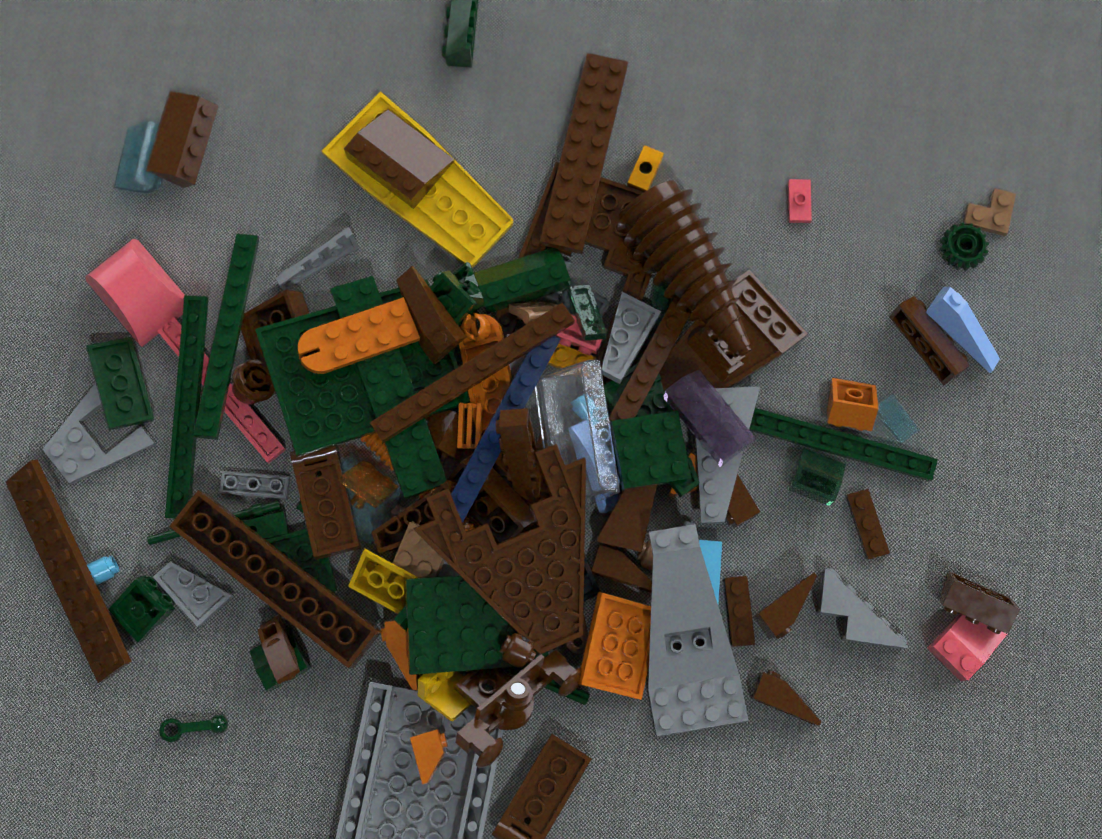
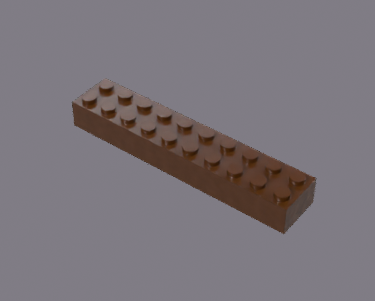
M198 490L169 526L348 669H352L357 665L382 632L203 491Z

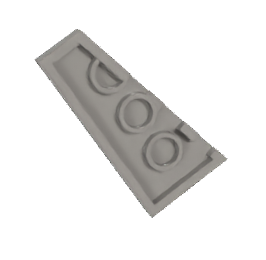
M348 227L292 267L280 272L279 276L275 279L282 290L293 287L357 250L359 247L350 228Z
M624 292L621 293L600 372L601 375L619 384L622 382L658 320L661 311Z

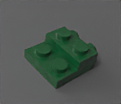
M441 271L433 278L432 281L434 283L430 286V289L459 325L477 303L463 289L465 286L451 271Z
M147 576L136 578L108 609L137 643L142 642L157 625L162 624L175 610L172 606V598L165 593L162 594L157 589V581Z

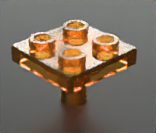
M364 460L343 473L339 479L342 484L355 493L350 503L354 505L357 501L358 503L355 508L362 509L366 502L374 508L378 507L395 494L399 487L390 477L384 476L371 463Z

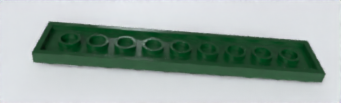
M373 276L330 288L340 319L383 305ZM399 348L356 363L375 419L416 394ZM425 418L384 443L404 499L436 489L447 481Z

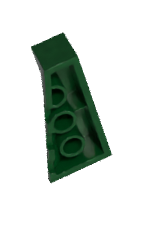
M451 0V6H447L446 18L449 19V26L445 25L444 38H447V45H443L442 58H446L447 66L472 68L479 0Z

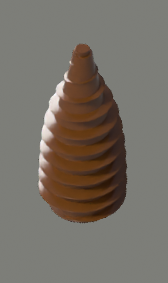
M674 180L666 181L650 188L630 202L619 215L620 221L617 225V232L627 233L624 245L636 247L633 254L635 260L647 259L643 266L645 273L657 272L653 280L655 286L668 285L664 292L665 298H680L676 305L677 310L690 309L692 311L689 317L690 321H703L706 324L705 330L714 331L719 336V339L723 340L735 354H739L740 357L744 356L752 350L750 347L751 342L741 319L743 315L739 314L736 304L741 297H734L731 289L737 279L727 280L725 273L732 263L721 264L719 256L725 250V247L714 249L712 241L718 232L706 234L704 227L710 218H697L696 213L702 204H689L687 200L693 193L692 189L681 191Z

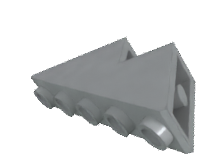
M830 567L821 571L817 614L844 618L841 641L896 649L908 648V645H906L908 641L901 634H895L889 628L891 625L885 618L876 616L872 612L874 608L867 601H861L856 596L857 592L849 584L844 585L839 580L840 575Z

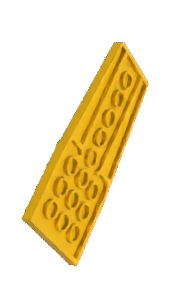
M380 91L322 150V154L370 196L461 263L465 264L468 262L473 268L511 229L513 218L456 160L413 209L347 159L344 147L361 129L386 110L391 111L451 156L423 127Z

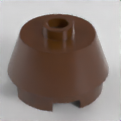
M248 360L238 365L234 371L232 392L242 403L256 404L268 400L274 393L275 389L269 371L261 365L263 362L259 360Z

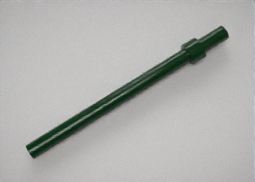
M279 500L263 505L258 503L252 505V508L232 514L240 520L253 516L258 518L264 516V513L281 509V504ZM174 530L148 536L147 541L149 545L182 536Z

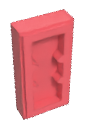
M789 179V223H811V180Z

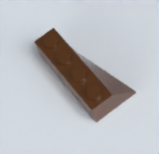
M528 408L500 410V418L496 420V433L501 435L499 443L500 449L505 451L503 461L504 466H508V481H512L515 492L533 504L540 501L542 473L534 456L537 447Z

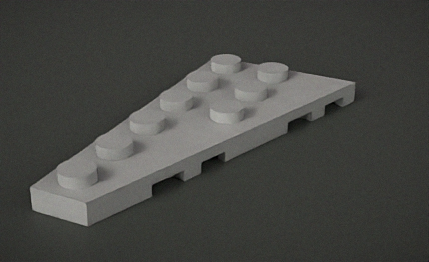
M761 386L693 389L692 391L697 472L700 482L698 487L701 524L725 522Z

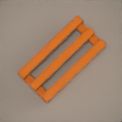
M459 403L458 449H475L480 441L482 434V403ZM465 409H468L466 444H463ZM473 409H477L475 444H472Z

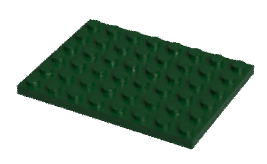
M427 279L424 280V281L427 283V285L430 287L428 280H427ZM399 287L380 293L383 304L402 298ZM335 306L255 329L297 457L376 433L370 424L371 421L375 420V416L356 363L328 373L317 374L302 366L301 359H299L298 342L300 337L309 329L340 319ZM419 341L399 348L415 393L420 392L458 368L453 350L438 363L433 364L420 347ZM318 351L308 352L305 356L317 353ZM467 391L428 416L457 408L459 403H470Z

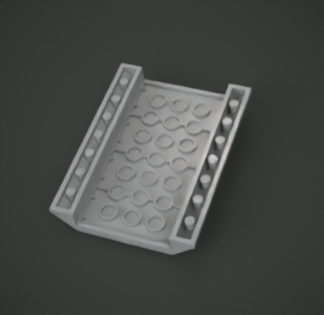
M369 682L335 839H482L498 758L489 766L478 768L476 763L479 756L472 750L467 754L455 743L457 732L475 718L477 709L471 704L454 721H450L418 697V691ZM497 728L490 735L495 740L502 738L504 730ZM440 729V733H445L448 747H444L446 753L430 782L422 784L410 737Z

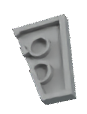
M171 561L153 576L199 628L234 597Z

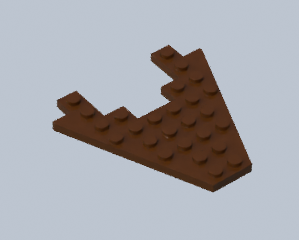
M557 444L534 452L550 494L549 497L529 505L538 527L498 544L494 540L488 523L465 531L450 491L447 488L425 497L434 520L414 528L415 532L515 631L533 641L534 649L539 654L583 636L586 459L582 457L565 465Z

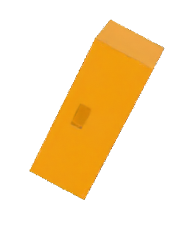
M644 145L627 182V186L644 192L649 190L662 163L664 153ZM644 162L652 166V171L648 174L642 173L639 169V166Z

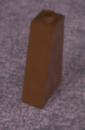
M657 484L622 490L599 530L595 541L642 552Z

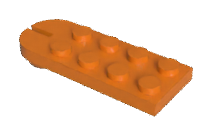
M403 297L309 329L299 339L298 355L302 366L307 370L317 374H324L420 341V336ZM318 351L317 353L305 356L308 352Z
M474 313V316L468 314L464 318L460 328L467 337L459 343L463 364L504 339L502 327L496 319L489 315ZM476 319H478L479 322H480V328H479V330H478V325H477V320H476ZM507 365L468 390L470 403L483 404L482 433L486 430L512 382L510 365ZM473 409V418H474L475 428H476V412H477V409Z

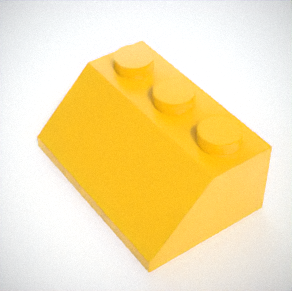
M364 549L348 587L398 614L406 605L405 579L418 577Z

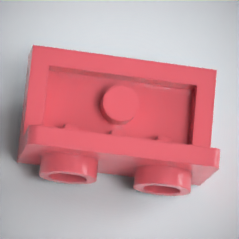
M572 315L575 323L555 335L561 339L559 343L566 347L571 345L579 347V352L589 356L591 353L597 355L607 329Z

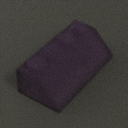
M700 370L682 377L665 390L664 399L674 411H678L680 419L720 467L756 441L755 436Z

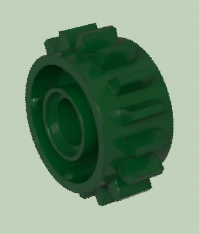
M961 222L958 227L954 224L950 230L947 229L943 234L945 237H942L940 243L943 245L939 248V251L943 252L942 259L948 261V266L953 265L956 270L963 268L964 271H967L970 266L974 269L978 266V263L981 264L985 260L983 256H986L989 252L985 249L989 242H986L985 237L987 235L982 234L980 227L975 228L972 223L965 225L964 222ZM960 243L967 245L968 250L962 249Z

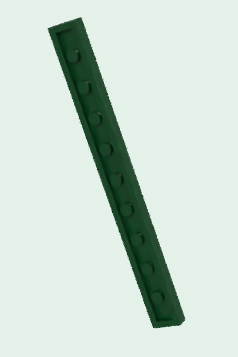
M236 233L195 425V438L214 440L219 438L259 244V237L257 235Z
M184 295L165 518L175 519L192 498L197 440L194 436V430L200 405L209 298L206 296Z
M758 408L754 409L749 431L929 482L933 480L938 459Z

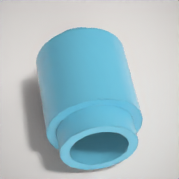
M112 555L109 557L104 556L87 564L96 585L115 577V574L120 571Z

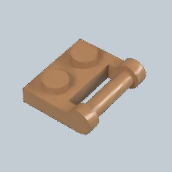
M549 301L509 304V313L516 315L517 319H521L525 324H528L556 307L557 304Z

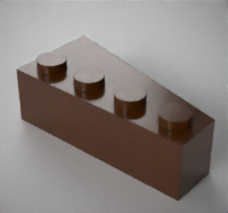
M456 480L445 481L438 488L423 496L422 499L372 531L378 554L399 548L410 522L422 525L434 520L425 497L447 488L451 494L456 485ZM467 515L463 521V525L470 523Z

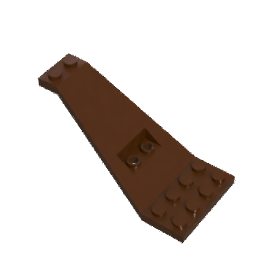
M750 270L736 278L737 281L731 289L734 297H741L736 304L739 314L743 315L741 319L751 342L750 347L752 350L740 357L723 340H720L714 331L705 330L706 324L698 320L690 326L671 349L659 372L663 389L668 395L673 411H678L680 419L694 411L693 389L731 388L779 358L808 335Z

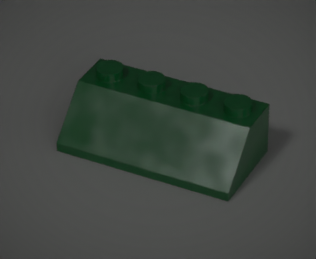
M550 248L474 272L484 299L487 314L508 308L509 304L524 303L571 288V279L565 261L557 248Z

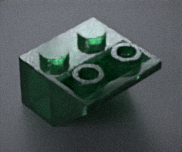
M803 448L787 490L831 506L835 502L841 487L846 464Z

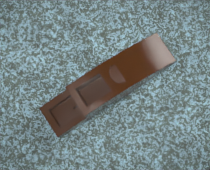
M279 614L261 624L257 630L269 666L277 683L281 684L284 681L293 679L296 674L300 673L295 650L289 642L285 622Z

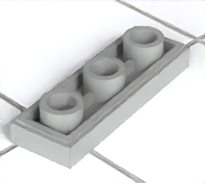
M222 471L219 493L288 500L290 477ZM253 482H257L255 488H251Z

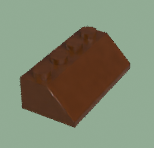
M169 91L145 171L182 188L195 185L218 105L200 96Z
M913 296L900 303L889 318L944 386L970 367L968 358L964 353L957 350L953 339L949 335H945L940 328L941 326L926 313L927 308L925 304Z
M471 456L461 461L447 481L456 480L457 483ZM492 468L467 516L476 527L488 523L494 540L498 544L528 531L536 521L531 508Z

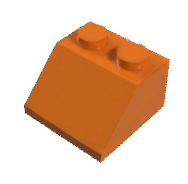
M832 378L827 406V423L837 427H851L859 431H872L878 412L876 385Z

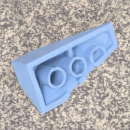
M943 287L926 313L980 365L991 373L1000 360L998 354L968 303L951 287Z

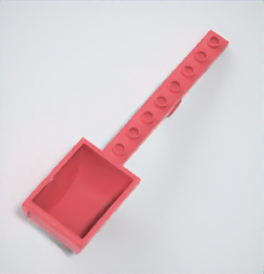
M132 239L86 275V282L141 347L160 334L179 357L182 325L177 319L183 315L184 293L139 240ZM205 353L201 382L203 387L210 360ZM230 383L224 412L269 464L286 449L253 409L234 396Z

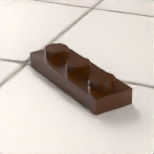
M869 489L847 494L845 497L866 560L890 554Z
M748 577L724 578L731 647L755 645Z

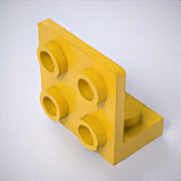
M458 671L423 674L418 679L417 696L450 721H454L471 705L455 690V684L464 677Z

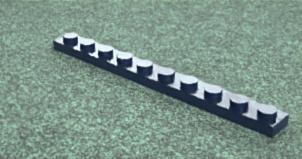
M557 336L550 338L526 354L452 490L451 496L462 523L501 452L499 443L501 435L496 433V420L500 418V410L524 409L561 340Z

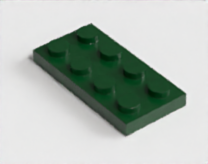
M127 337L86 345L108 430L154 421V415L132 338Z

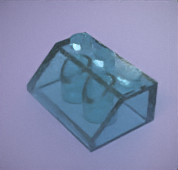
M148 120L127 129L114 188L146 194L158 191L162 184V178L145 171L158 124Z

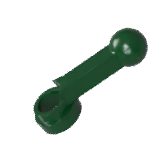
M215 715L211 720L181 723L177 719L170 718L162 722L159 734L164 741L170 743L179 740L184 733L212 730L214 733L220 734L228 728V720L223 715ZM170 723L178 727V733L173 737H169L164 733L165 726Z

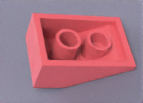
M961 613L927 649L960 681H968L983 666L1007 634L1002 631L1000 634L994 633L987 629L988 625L981 622L978 625L966 620V616Z

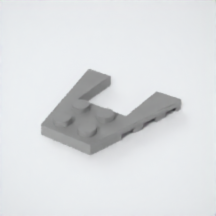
M96 383L43 448V451L70 484L96 474L103 468L111 467L129 456H135L142 450L156 446V443L144 428L139 427L105 454L82 424L84 420L102 407Z

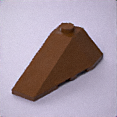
M411 266L396 282L420 336V347L432 363L436 364L467 336L415 267Z

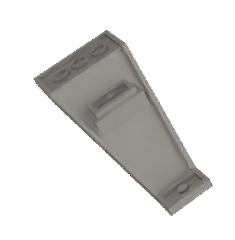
M696 524L649 532L653 568L648 694L656 737L748 722L739 672L702 555ZM701 639L704 645L699 647L695 641ZM679 643L681 645V649L675 650L673 648V644Z

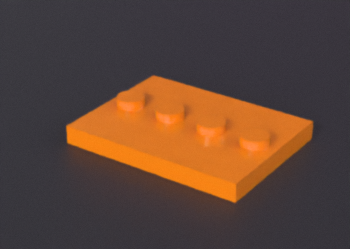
M598 592L581 665L579 685L642 700L649 668L651 606Z

